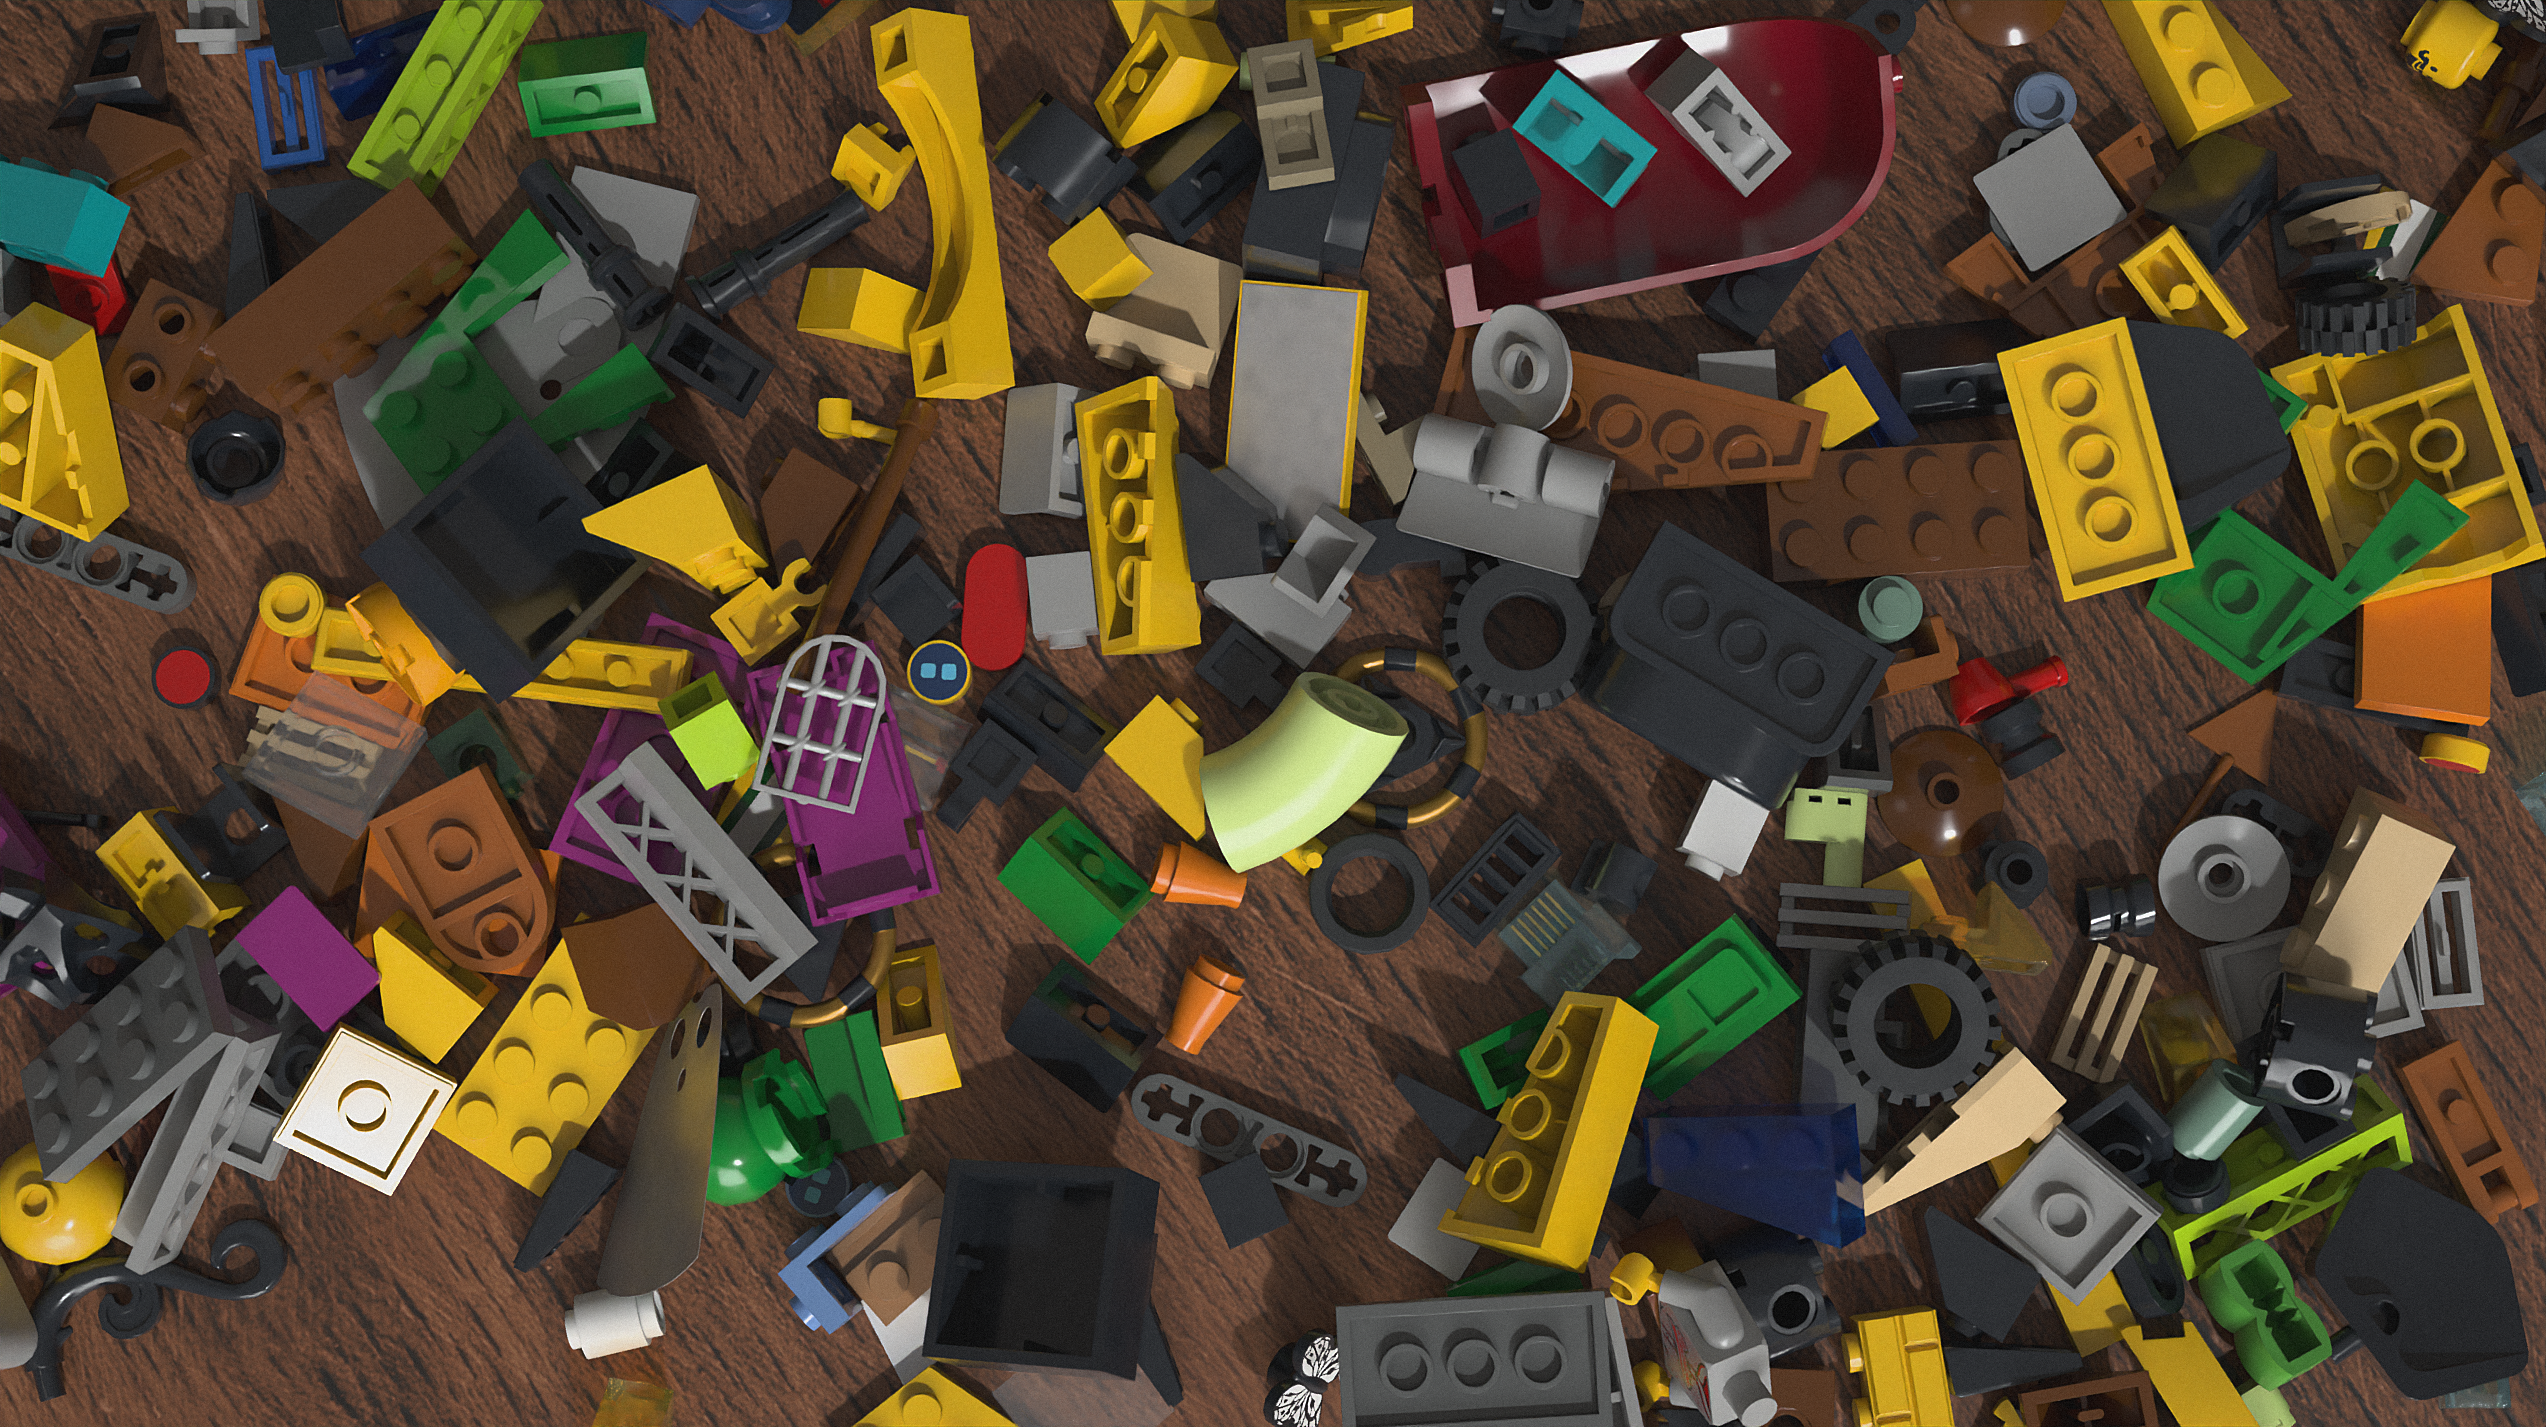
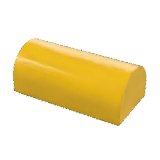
M2175 225L2170 226L2118 264L2162 324L2205 328L2220 332L2232 339L2237 338L2250 328Z

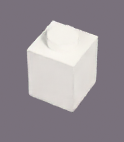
M1711 778L1705 782L1674 850L1688 856L1684 864L1685 867L1714 881L1719 882L1723 873L1731 877L1740 875L1770 811L1759 807Z

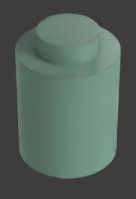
M1882 576L1873 580L1852 596L1846 608V625L1882 647H1887L1914 631L1922 617L1923 603L1918 590L1906 579L1898 576Z
M2215 1059L2165 1116L2174 1125V1147L2191 1159L2216 1160L2263 1109L2267 1101L2251 1095V1074L2231 1061Z

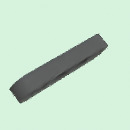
M0 504V517L17 523L13 535L0 531V554L157 613L169 615L179 613L190 606L196 596L197 580L189 565L174 557L104 531L89 543L60 530L62 543L57 553L48 558H39L32 550L31 541L35 531L42 525H46V523L27 515L22 517L23 513ZM114 546L120 553L121 564L119 570L110 579H96L90 569L92 555L100 547ZM143 555V559L139 562V556ZM138 568L158 576H166L171 568L169 578L178 583L174 594L162 593L157 601L159 591L156 588L134 580ZM130 585V591L126 592V589Z
M1157 1073L1149 1075L1141 1080L1133 1091L1131 1099L1133 1114L1141 1125L1151 1131L1227 1163L1253 1152L1260 1155L1261 1144L1267 1137L1277 1133L1285 1134L1292 1138L1297 1145V1159L1290 1168L1283 1171L1271 1170L1265 1166L1271 1182L1325 1205L1338 1208L1351 1205L1365 1191L1368 1179L1366 1168L1360 1158L1346 1148L1170 1074ZM1163 1083L1173 1088L1171 1099L1186 1107H1189L1190 1094L1203 1098L1204 1102L1192 1117L1190 1135L1176 1130V1127L1184 1119L1180 1116L1165 1112L1160 1120H1154L1149 1117L1150 1105L1142 1101L1144 1092L1146 1090L1156 1092ZM1212 1109H1227L1234 1114L1238 1121V1134L1227 1145H1212L1202 1135V1119ZM1312 1144L1323 1150L1315 1159L1320 1164L1335 1167L1339 1159L1348 1161L1350 1163L1348 1173L1353 1178H1356V1184L1353 1189L1342 1187L1337 1196L1330 1195L1326 1192L1328 1187L1327 1180L1311 1172L1308 1185L1295 1181L1294 1179L1306 1165L1308 1145Z

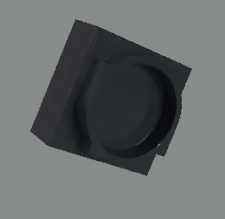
M1316 61L1323 95V110L1333 158L1335 180L1269 191L1263 157L1242 240L1243 280L1322 286L1325 273L1359 281L1375 223L1398 119L1395 116L1362 109L1366 72Z
M517 415L483 443L359 554L365 563L398 597L401 607L430 640L434 649L456 674L466 669L497 704L503 702L542 673L654 563L647 554L586 532L581 519L605 508L520 415Z
M950 1158L921 1356L957 1367L1135 1382L1143 1315L1150 1299L1158 1242V1234L1154 1233L1160 1182L1128 1168Z

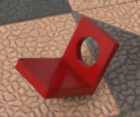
M123 228L103 278L45 264L63 313L92 326L95 336L123 332L133 312L113 257Z

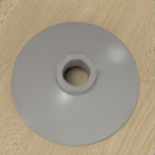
M1528 304L1504 306L1490 315L1491 321L1484 322L1476 336L1472 351V378L1475 391L1482 407L1495 423L1512 424L1538 432L1555 422L1568 402L1573 379L1571 353L1560 327L1546 312Z
M2231 814L2206 816L2191 822L2178 831L2163 851L2157 874L2161 900L2174 921L2197 937L2219 942H2230L2248 938L2267 927L2282 910L2288 897L2291 881L2287 856L2273 834L2251 819ZM2218 863H2226L2232 868L2231 877L2222 884H2215L2209 880L2210 869Z

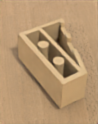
M2360 785L2357 786L2334 841L2333 850L2325 869L2313 887L2309 904L2299 928L2296 927L2290 932L2282 947L2280 962L2283 963L2282 972L2299 973L2379 993L2456 848L2454 843L2430 816Z

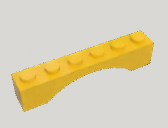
M909 7L870 26L878 89L897 114L914 147L926 181L932 210L934 253L931 279L921 312L909 333L916 397L976 400L1015 386L969 18L963 15Z

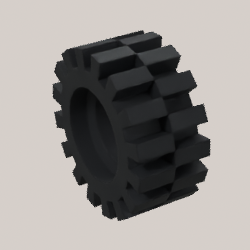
M2357 276L2347 277L2345 281L2339 282L2335 279L2323 281V285L2313 283L2306 286V289H2300L2296 292L2297 347L2300 350L2305 349L2306 353L2316 354L2321 352V356L2332 357L2337 353H2343V357H2355V353H2365L2366 356L2378 355V350L2386 352L2396 351L2398 346L2407 347L2412 344V341H2416L2415 285H2411L2410 281H2398V278L2395 277L2379 280V276H2368L2366 279L2357 280Z

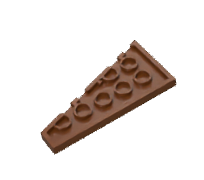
M1470 325L1456 328L1433 413L1495 428L1497 423L1490 418L1482 407L1472 378V351L1480 328ZM1570 350L1573 379L1568 402L1555 422L1547 428L1538 431V433L1551 439L1550 443L1614 459L1615 473L1610 494L1813 479L1830 416L1828 412Z

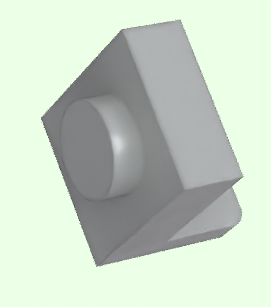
M187 0L189 29H175L176 42H198L199 54L238 53L237 41L261 39L257 0Z

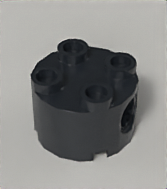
M1044 88L1040 89L994 146L998 153L991 160L993 164L1029 193L1037 184L1044 188L1047 192L1039 202L1071 228L1098 207L1104 211L1139 169L1125 155L1122 156L1112 147L1113 145L1057 98L1052 97Z
M2281 972L2277 976L2271 990L2260 1027L2261 1030H2265L2261 1047L2256 1046L2251 1075V1095L2267 1102L2348 1122L2352 1116L2357 1098L2358 1085L2353 1082L2355 1072L2368 1074L2375 1055L2377 1036L2366 1033L2365 1030L2368 1031L2372 1025L2377 1008L2378 993L2299 973Z
M1788 1215L1771 1217L1704 1244L1703 1248L1707 1252L1702 1254L1703 1263L1705 1264L1714 1259L1719 1263L1764 1335L1768 1345L1769 1362L1826 1340L1828 1336L1842 1330L1840 1318L1832 1300L1828 1295L1821 1294L1816 1280V1276L1824 1273V1266L1818 1249L1809 1236L1799 1239L1796 1228Z

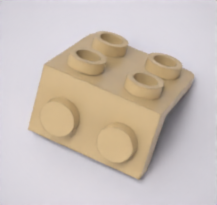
M1141 233L1129 235L1128 237L1154 274L1106 312L1099 313L1093 311L1085 334L1089 350L1096 352L1095 358L1099 361L1120 369L1131 370L1134 364L1157 372L1156 376L1164 383L1178 388L1191 390L1193 384L1209 389L1239 300L1240 279L1243 280V269L1236 264Z

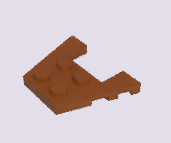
M2141 122L2093 158L2106 181L2126 205L2130 213L2127 214L2124 220L2102 232L2034 283L2030 282L1992 231L1946 264L1942 271L1949 279L2039 341L2093 326L2101 320L2125 316L2126 320L2161 323L2118 265L2170 227V225L2145 217L2144 204L2166 180L2164 173L2159 174L2151 152L2150 145L2153 142L2148 128ZM2181 231L2180 233L2187 241L2184 231Z

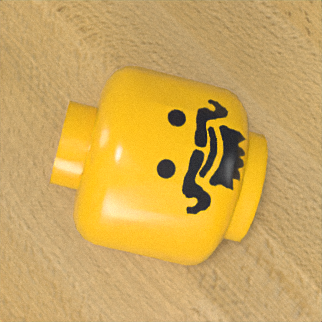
M2426 0L2400 40V43L2408 47L2405 53L2406 64L2448 89L2458 88L2470 75L2481 81L2503 49L2492 42L2498 32L2499 23L2487 18L2479 11L2476 5L2467 0H2439L2438 2Z

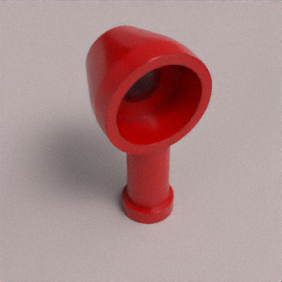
M2053 655L2045 658L2043 663L2005 677L1986 658L1979 657L1958 666L1959 674L1948 678L1953 713L1960 726H1968L1998 714L2017 700L2052 686L2058 688L2068 683V672L2061 658Z

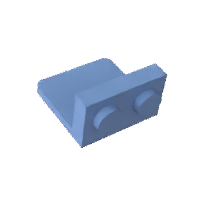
M871 1180L866 1184L862 1183L834 1208L841 1217L839 1221L828 1230L822 1223L816 1228L813 1226L783 1252L791 1262L778 1275L795 1294L789 1300L791 1307L813 1331L822 1325L830 1335L864 1308L824 1261L823 1257L899 1190L892 1181L883 1183L878 1187Z

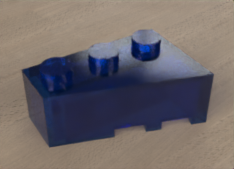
M1856 1103L1669 1106L1642 1118L1649 1184L1840 1249L1867 1234Z

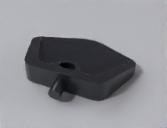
M2110 318V319L2101 320V321L2098 322L2097 324H2100V323H2103V322H2107V321H2110V320H2113V319H2117V318ZM2126 320L2185 534L2188 535L2279 478L2286 471L2290 462L2291 446L2256 366L2248 353L2234 339L2220 332L2205 328Z
M2379 1166L2361 1172L2353 1180L2305 1258V1272L2309 1280L2344 1326L2329 1336L2332 1355L2328 1358L2332 1363L2338 1365L2361 1349L2391 1390L2399 1397L2407 1400H2428L2515 1376L2522 1372L2528 1363L2529 1350L2511 1262L2506 1247L2496 1229L2484 1217L2469 1207L2390 1168Z

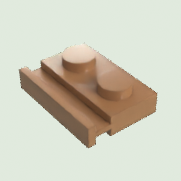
M925 1168L919 1171L825 1255L886 1327L932 1286L945 1191L932 1179Z

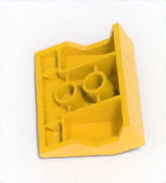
M2461 303L2446 308L2425 325L2417 327L2416 341H2412V344L2407 347L2398 346L2396 351L2386 352L2378 350V355L2366 356L2365 353H2355V357H2343V353L2326 357L2321 356V352L2270 369L2272 378L2308 403V409L2290 432L2337 574L2342 571L2415 478L2470 516V521L2463 528L2362 604L2484 577L2546 557V548Z

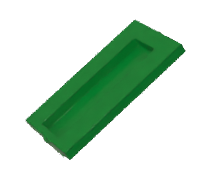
M1736 913L1727 918L1623 1000L1659 1025L1641 1087L1649 1088L1660 1102H1663L1803 995L1799 987Z

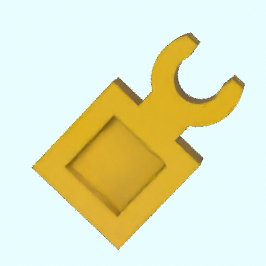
M805 558L795 560L785 569L782 576V584L774 591L760 577L710 616L752 670L803 631L792 615L800 609H817L827 588L826 584L808 595L802 594L797 590L799 577L812 568Z

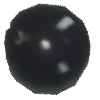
M231 409L221 414L218 418H211L203 422L188 439L185 460L186 471L198 491L208 499L230 506H245L266 499L283 479L287 458L286 441L275 421L266 415L263 418H258L238 409Z

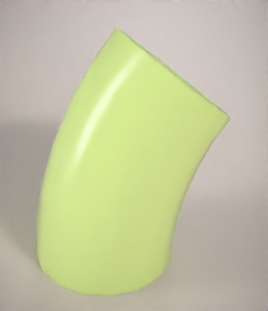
M1303 672L1296 678L1288 694L1275 711L1258 728L1230 746L1200 759L1199 773L1207 813L1215 837L1231 868L1240 873L1272 861L1304 844L1335 822L1367 792L1391 762L1409 732L1405 719L1379 697L1357 685L1318 672Z

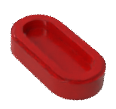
M991 544L979 549L971 557L966 569L961 634L962 647L966 656L975 666L988 672H1001L1013 667L1023 656L1026 648L1030 598L1026 560L1019 551L1008 545Z

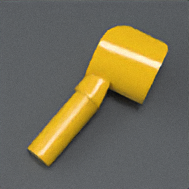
M823 398L818 403V429L825 437L843 439L854 436L889 445L893 444L898 433L897 430L865 421L852 420L851 400Z
M1314 836L1304 844L1281 855V857L1305 877L1310 868H1318L1322 864L1321 856L1329 847Z

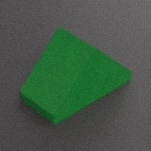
M1544 1008L1454 1049L1481 1108L1485 1110L1491 1109L1505 1102L1507 1097L1512 1098L1520 1093L1531 1073L1525 1064L1550 1020Z

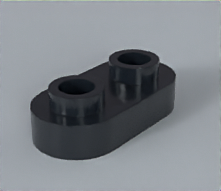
M2155 1221L2114 1266L2121 1281V1290L2126 1302L2147 1319H2155L2177 1313L2182 1308L2185 1299V1289L2181 1273L2157 1221Z

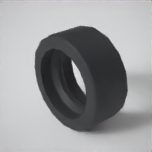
M1375 832L1350 835L1330 846L1322 856V864L1318 868L1313 869L1308 888L1311 915L1322 934L1341 949L1362 955L1389 952L1410 940L1425 921L1431 899L1428 873L1417 854L1397 838ZM1375 856L1386 859L1399 870L1405 880L1407 899L1404 910L1395 923L1383 930L1364 932L1353 929L1339 918L1332 905L1331 888L1334 877L1344 864L1357 857Z

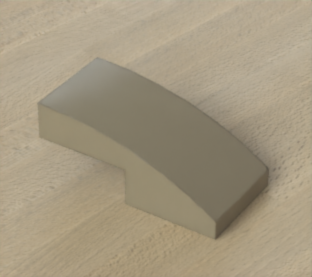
M1312 38L1247 48V59L1269 191L1335 180L1333 158L1323 110V95Z

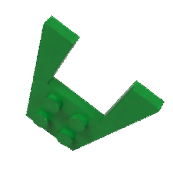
M529 208L521 214L362 408L364 414L424 495L430 492L483 443L517 415H520L549 448L557 454L568 449L566 443L599 427L606 431L631 419L628 413L656 400H659L662 404L666 403L676 396L653 365L645 358L642 351L632 341L532 420L472 341L571 263L568 256Z
M2256 368L2287 436L2308 409V403ZM2415 478L2332 582L2243 517L2229 509L2193 533L2186 535L2195 568L2159 577L2146 609L2252 687L2463 528L2470 521V516Z

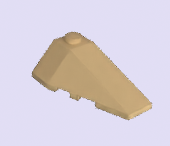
M2005 1040L1995 1050L1996 1056L1990 1067L1981 1064L1977 1069L1981 1079L1973 1087L1969 1088L1965 1082L1955 1087L1954 1090L1958 1097L1947 1102L1942 1100L1874 1164L1873 1171L1854 1189L1852 1187L1849 1188L1832 1206L1819 1216L1820 1224L1829 1233L2014 1149L2020 1146L2028 1137L2035 1144L2039 1143L2064 1119L2057 1110L2067 1100L2016 1046Z

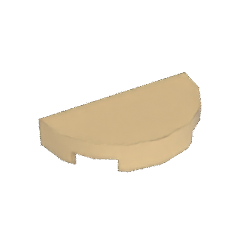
M2383 192L2316 210L2284 225V230L2289 247L2294 246V248L2408 222L2413 215V210L2408 192Z

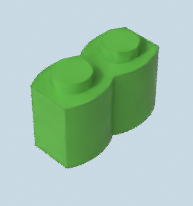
M2259 1238L2220 1258L2198 1277L2200 1293L2207 1309L2221 1326L2234 1334L2235 1348L2242 1365L2248 1374L2269 1392L2309 1371L2332 1355L2330 1338L2322 1321L2305 1302L2295 1296L2293 1280L2287 1266L2277 1252Z

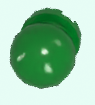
M774 1048L744 1064L741 1078L733 1075L718 1078L715 1125L706 1195L707 1201L722 1206L753 1202L784 1179L786 1173L791 1177L803 1179L825 1169L833 1162L835 1141L827 1140L823 1142L816 1120L817 1115L823 1116L828 1113L826 1104L815 1082L802 1064L796 1059L784 1064L780 1060V1049Z

